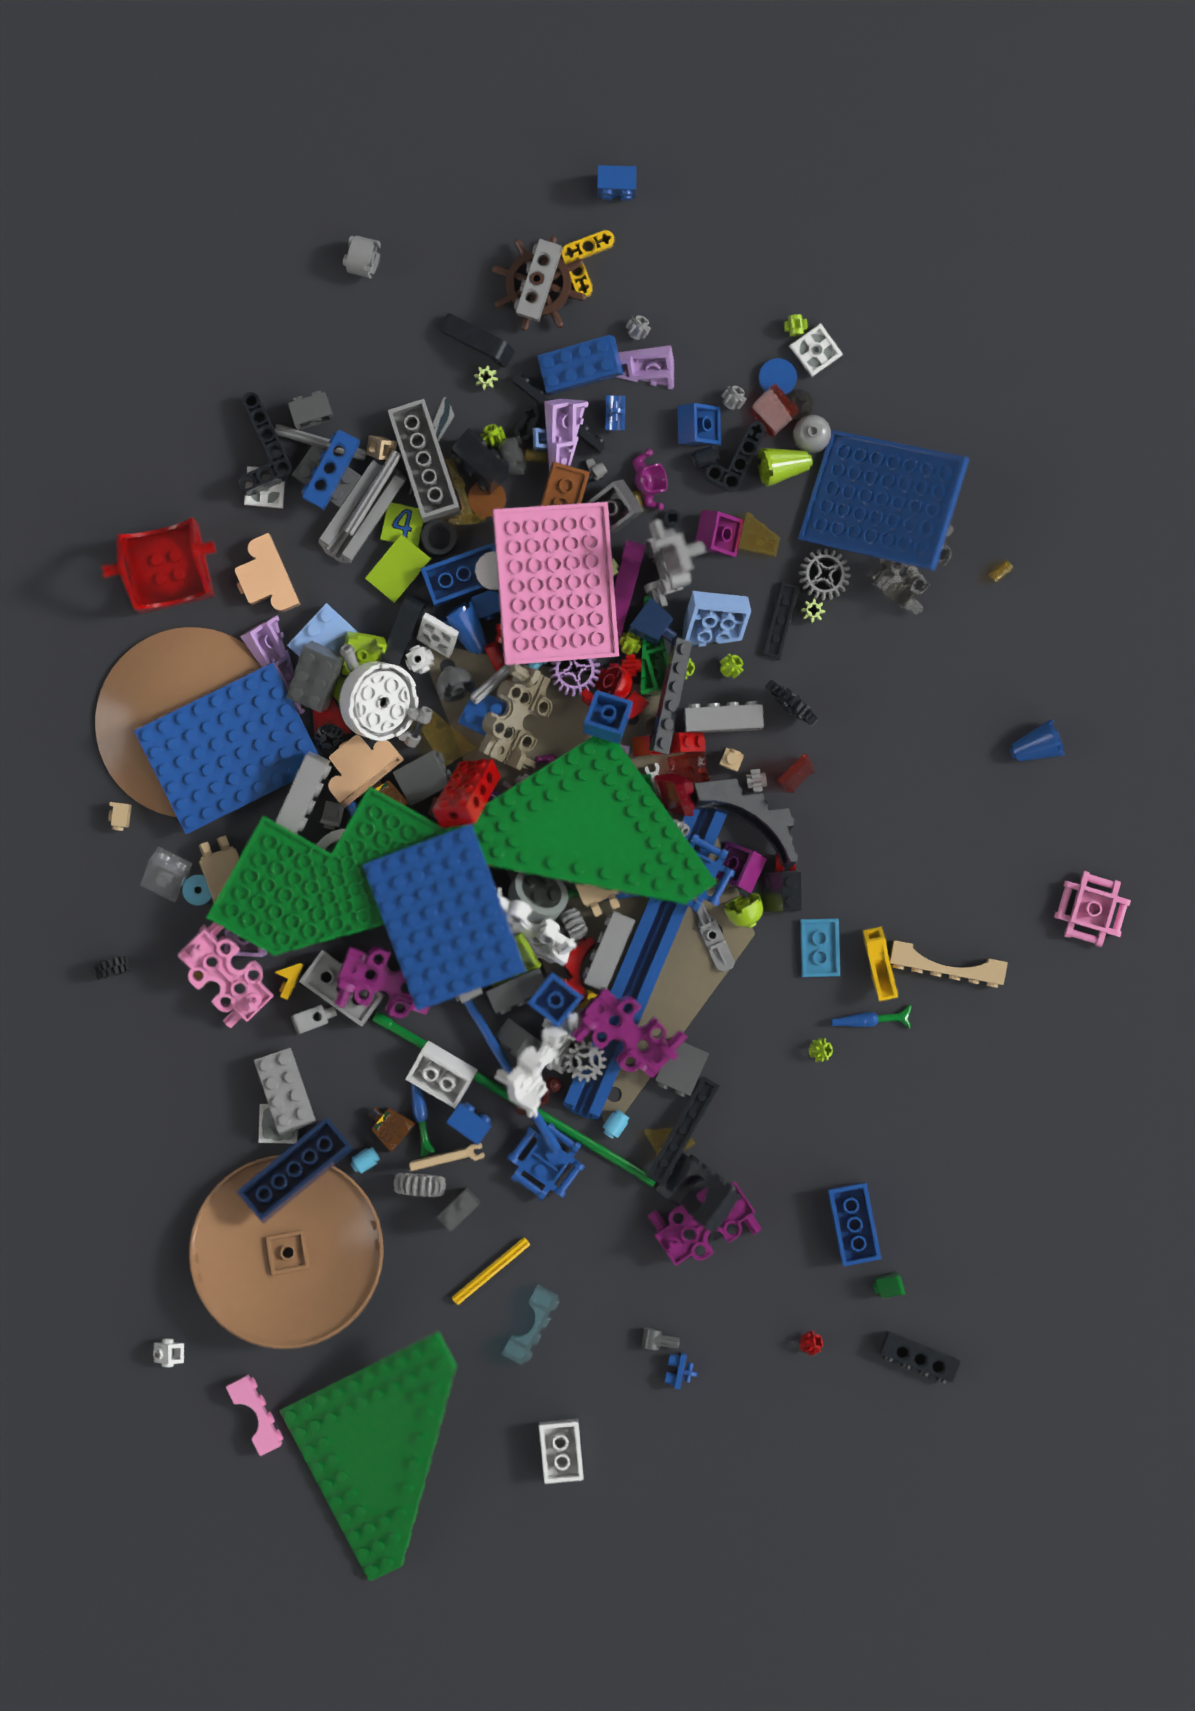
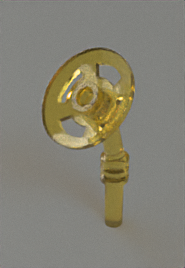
M447 459L445 463L452 477L451 482L454 489L458 492L462 506L461 514L448 519V523L465 525L485 522L486 517L472 513L462 476L458 474L453 460Z

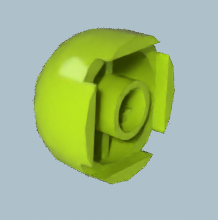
M748 893L749 897L745 898L740 895L726 903L724 911L732 924L746 928L756 925V922L763 914V904L758 893Z

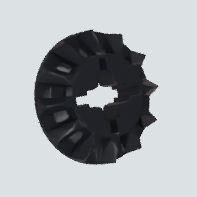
M323 725L315 732V743L320 746V749L326 748L327 751L330 749L337 750L340 744L345 741V733L336 725ZM327 735H328L330 738H333V741H332V742H331L329 739H326V738H327Z

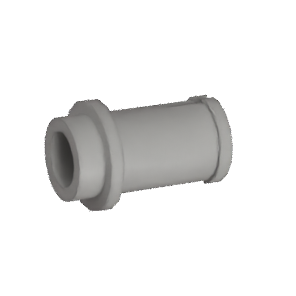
M351 644L343 645L340 651L348 670H352L351 665L353 669L359 666L354 654L355 648Z

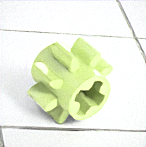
M489 365L483 370L479 367L480 373L474 374V377L479 379L476 385L481 384L483 390L487 386L493 389V381H498V378L493 377L496 374V370L490 371ZM485 374H489V378H491L487 379V382H484L482 378L485 377Z
M813 599L811 604L806 601L805 605L807 608L801 609L802 612H806L803 619L810 618L811 623L814 622L815 618L821 621L820 613H825V610H821L823 603L817 604L815 599ZM812 606L815 607V610H818L814 616L808 611Z

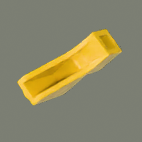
M882 926L863 930L871 977L879 1001L898 998Z

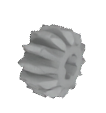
M577 908L567 909L560 914V920L569 938H573L575 941L588 934L587 926Z

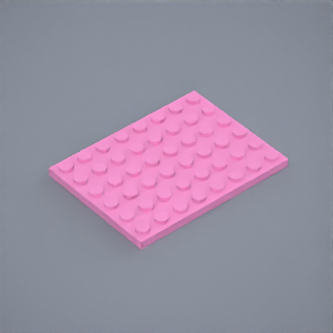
M608 502L494 509L493 522L504 664L619 656Z

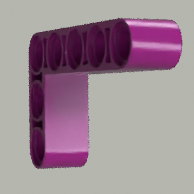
M631 540L626 541L614 587L618 639H620L646 546Z

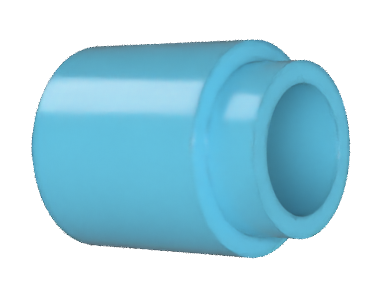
M618 1109L615 1113L612 1112L603 1125L605 1129L603 1133L612 1139L614 1136L618 1138L627 1126L629 1117Z
M373 1147L365 1148L351 1157L353 1161L350 1164L355 1172L359 1171L362 1174L376 1165L380 1158Z

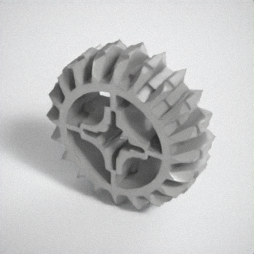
M818 549L817 556L813 552L810 553L811 560L807 557L804 558L807 565H800L805 571H799V575L805 576V578H801L799 581L800 583H807L802 588L803 590L808 587L810 588L807 593L808 595H811L812 592L816 593L814 599H817L819 594H821L822 601L825 600L826 595H828L829 600H832V593L839 597L838 589L842 592L846 590L842 584L849 585V582L844 580V578L851 577V574L845 573V571L850 570V567H843L847 560L845 559L840 562L841 554L837 558L834 557L835 550H832L831 555H828V549L824 550V554H821V550ZM819 560H830L835 565L826 567ZM814 563L818 574L810 580L809 570ZM839 569L840 580L835 586L832 574ZM821 570L830 571L827 576L828 579H825V577L824 579L819 578L822 574ZM819 582H823L827 586H829L830 589L823 590L817 588L814 585Z
M398 1173L395 1175L394 1191L396 1193L427 1197L444 1195L446 1183L443 1176L419 1173Z

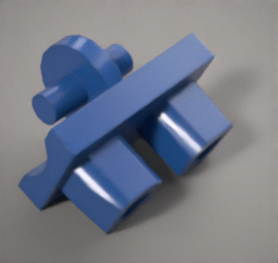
M606 395L605 430L625 431V396Z
M684 1352L669 1355L668 1365L677 1366L678 1368L677 1373L666 1371L664 1382L673 1385L674 1389L680 1390L683 1374H685L684 1381L690 1383L691 1376H697L698 1373L692 1370L693 1363L688 1362L687 1369H684L687 1353Z

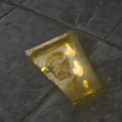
M432 710V720L428 724H424L421 731L433 751L437 750L443 755L445 766L476 749L472 743Z

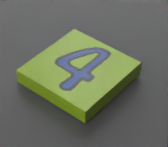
M391 502L387 508L380 539L394 543L403 534L418 547L424 524L419 508Z

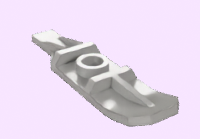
M702 902L697 912L699 917L698 928L717 970L721 972L728 971L735 964L734 958L716 919L707 913ZM712 931L716 933L714 939L709 938V933Z

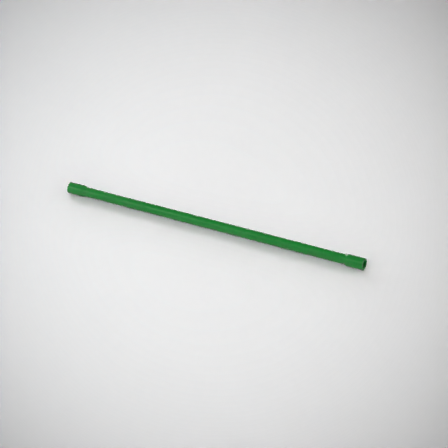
M378 1011L372 1019L374 1023L390 1030L420 1049H423L427 1043L424 1039L398 1025ZM477 1071L473 1078L474 1081L527 1112V1110L509 1100L508 1089ZM537 1108L546 1124L549 1125L551 1122L555 1125L554 1128L579 1142L653 1188L656 1182L646 1177L648 1171L637 1167L542 1109Z

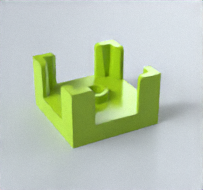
M351 631L346 632L344 645L351 644L355 648L354 654L359 666L367 662L381 660L382 652L385 653L387 647L384 637ZM344 661L341 675L349 676L350 671L354 670L353 666L351 665L352 670H348Z

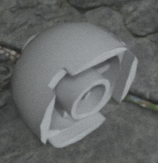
M818 415L802 417L796 423L793 430L794 442L801 451H807L810 454L823 451L831 438V429L828 422Z

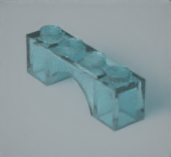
M537 1284L529 1300V1304L535 1312V1323L527 1333L510 1336L502 1352L503 1356L523 1365L524 1361H529L533 1353L530 1351L533 1344L537 1345L542 1336L539 1334L541 1328L547 1327L551 1319L548 1317L550 1311H555L559 1304V1300H557L558 1294Z

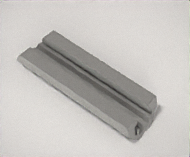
M376 458L372 460L319 539V544L325 553L340 563H351L407 480L400 470L394 468L353 535L344 531L345 526L385 461Z

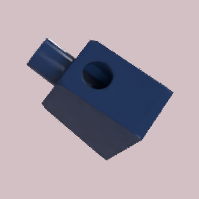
M652 598L649 599L629 627L630 633L653 644H657L662 637L672 643L673 637L677 636V633L669 628L673 618Z

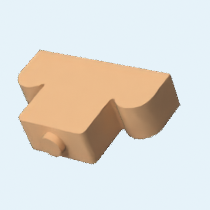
M266 533L250 541L248 552L255 560L235 568V573L239 579L237 586L240 593H245L251 605L271 597V605L279 612H285L301 605L270 534Z
M356 734L349 741L340 744L338 749L329 756L330 761L341 773V776L333 777L329 781L328 788L344 808L368 790L369 786H373L404 760L388 740L377 741L374 744V749L371 750L361 736Z

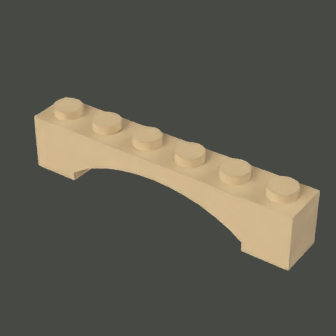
M895 940L892 941L889 957L890 963L893 964L892 968L904 970V966L912 967L911 971L923 973V970L931 971L930 975L939 977L943 973L948 974L949 979L959 981L961 977L968 978L970 983L979 984L980 981L987 982V986L998 988L999 984L1004 985L1008 962L986 959L985 963L972 967L957 968L944 966L920 955L913 949V944Z

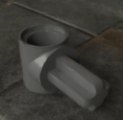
M644 1328L641 1347L649 1350H659L660 1346L677 1349L680 1338L662 1335L661 1330Z

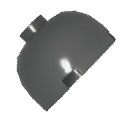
M519 436L503 440L497 449L500 460L506 459L509 462V475L525 474V453L519 447V445L523 444Z
M448 666L443 669L436 680L440 700L444 699L445 702L462 699L465 697L463 693L467 691L471 693L475 688L473 677L462 667Z

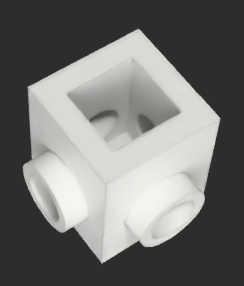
M420 645L409 649L410 653L406 654L407 659L405 660L409 670H413L416 673L419 672L420 674L431 670L430 667L434 665L432 661L434 656L430 649L427 650L426 647H420ZM417 656L421 657V661L419 663H417L415 660V657Z
M171 1338L162 1339V1342L154 1343V1362L162 1363V1367H173L174 1364L184 1363V1343L174 1342V1339Z

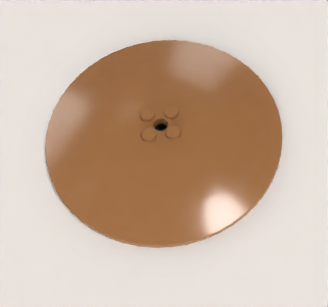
M199 627L176 628L157 633L139 642L128 650L112 668L103 684L97 702L95 715L96 738L101 757L110 775L121 789L136 802L158 813L177 817L134 730L262 668L245 643L228 634L212 629Z
M276 1155L258 1159L240 1167L225 1177L209 1194L197 1215L192 1230L190 1267L194 1284L202 1302L222 1326L236 1336L264 1347L291 1349L313 1345L330 1338L347 1327L361 1313L372 1297L380 1277L383 1263V1237L379 1219L367 1195L352 1178L335 1166L263 1224L236 1191L280 1156ZM286 1248L293 1249L294 1254L291 1258L283 1256V1251Z

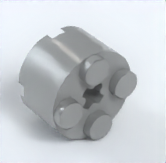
M358 235L355 237L350 236L348 247L350 248L348 254L344 255L343 265L346 266L347 273L371 279L370 273H375L380 254L377 253V248H381L380 241Z

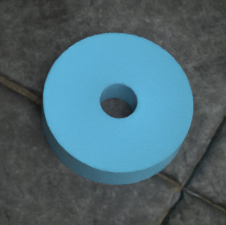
M193 875L185 881L183 896L190 904L204 905L212 899L203 875ZM198 886L202 889L200 894L195 892V888Z

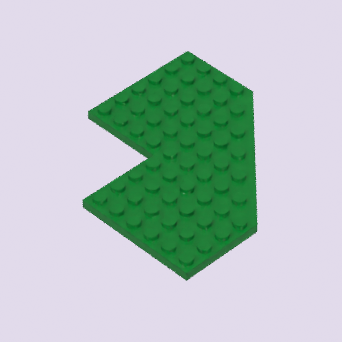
M369 786L332 853L263 816L206 918L274 956L385 925L363 865L448 833L447 829L441 828L437 823Z

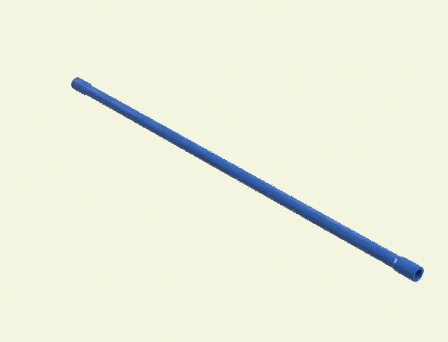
M356 801L346 807L351 817H353L358 808ZM473 1000L464 1003L501 1068L511 1074L514 1070L475 1003ZM537 1109L538 1115L531 1118L552 1154L559 1150L561 1146Z

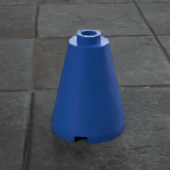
M472 599L469 600L468 605L466 602H463L448 611L446 618L443 616L439 618L441 622L452 626L459 632L458 641L471 654L475 653L478 655L485 651L484 647L487 645V641Z
M1053 719L1046 721L1012 743L1013 748H1010L1012 758H1017L1018 762L1065 755L1058 730L1054 728L1055 723Z

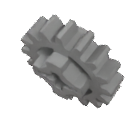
M582 1040V1045L580 1046L574 1043L576 1048H569L571 1054L565 1055L569 1059V1061L565 1062V1065H570L567 1072H573L572 1078L579 1076V1082L583 1078H586V1081L589 1082V1077L596 1080L597 1073L599 1075L603 1074L600 1068H606L602 1064V1061H605L606 1058L601 1057L604 1050L598 1051L599 1047H593L592 1041L585 1045V1041ZM583 1048L590 1049L588 1053L583 1054L578 1051ZM595 1054H597L599 1059L598 1066L593 1063ZM578 1055L583 1058L590 1057L589 1062L593 1067L590 1065L582 1066V1060ZM573 1056L578 1060L576 1068H574L572 1063ZM585 1069L593 1071L590 1074H581Z

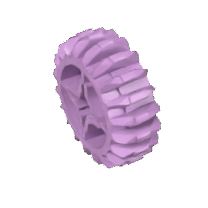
M597 658L584 659L588 662V665H580L576 660H569V667L559 672V667L563 661H551L550 663L555 667H550L549 671L555 672V674L550 675V679H557L553 682V686L560 684L558 691L560 692L565 688L564 695L567 696L570 690L572 691V697H575V691H579V695L582 696L583 689L586 688L590 691L588 686L595 688L596 685L592 681H599V678L594 675L601 673L600 670L595 669L600 667V663H593ZM573 664L577 670L580 669V672L578 671L577 679L576 675H574L573 672H569V670L572 671ZM591 670L588 680L581 684L580 676L586 673V671ZM561 678H572L576 686L565 683Z

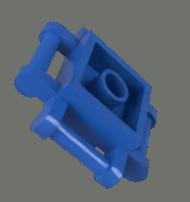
M694 833L690 841L692 848L697 845L719 857L717 862L696 852L715 879L718 871L724 873L712 897L707 894V890L699 895L696 901L692 900L686 904L692 908V911L697 913L703 900L716 906L719 905V898L730 877L734 876L735 871L722 865L729 851L717 848L700 839V836Z
M551 1122L548 1128L556 1139L571 1149L569 1153L560 1148L551 1154L542 1135L529 1126L526 1130L527 1133L513 1153H509L507 1156L510 1161L519 1166L510 1179L514 1182L517 1181L537 1195V1199L540 1201L545 1198L550 1189L563 1198L566 1194L565 1191L579 1171H583L585 1165L574 1158L581 1144L579 1142L575 1143L558 1131ZM533 1137L538 1139L524 1160L521 1161L518 1157ZM570 1162L574 1167L559 1187L556 1186L554 1183ZM523 1170L546 1185L543 1190L521 1175Z

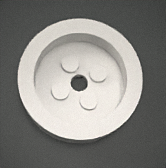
M372 661L358 666L346 678L341 689L340 711L343 720L353 732L370 739L386 741L395 736H400L413 722V719L408 716L409 709H418L419 700L416 696V684L413 678L403 668L385 662ZM385 697L386 704L381 707L379 699Z

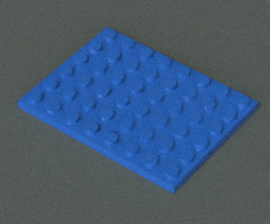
M831 430V438L825 449L798 539L935 571L969 459L964 456Z
M273 662L134 730L185 834L294 781L307 753L310 751L318 755L292 700L287 698V689Z
M472 824L363 865L417 1011L526 971Z

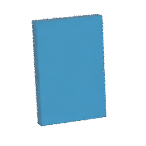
M801 919L802 977L840 976L839 919Z

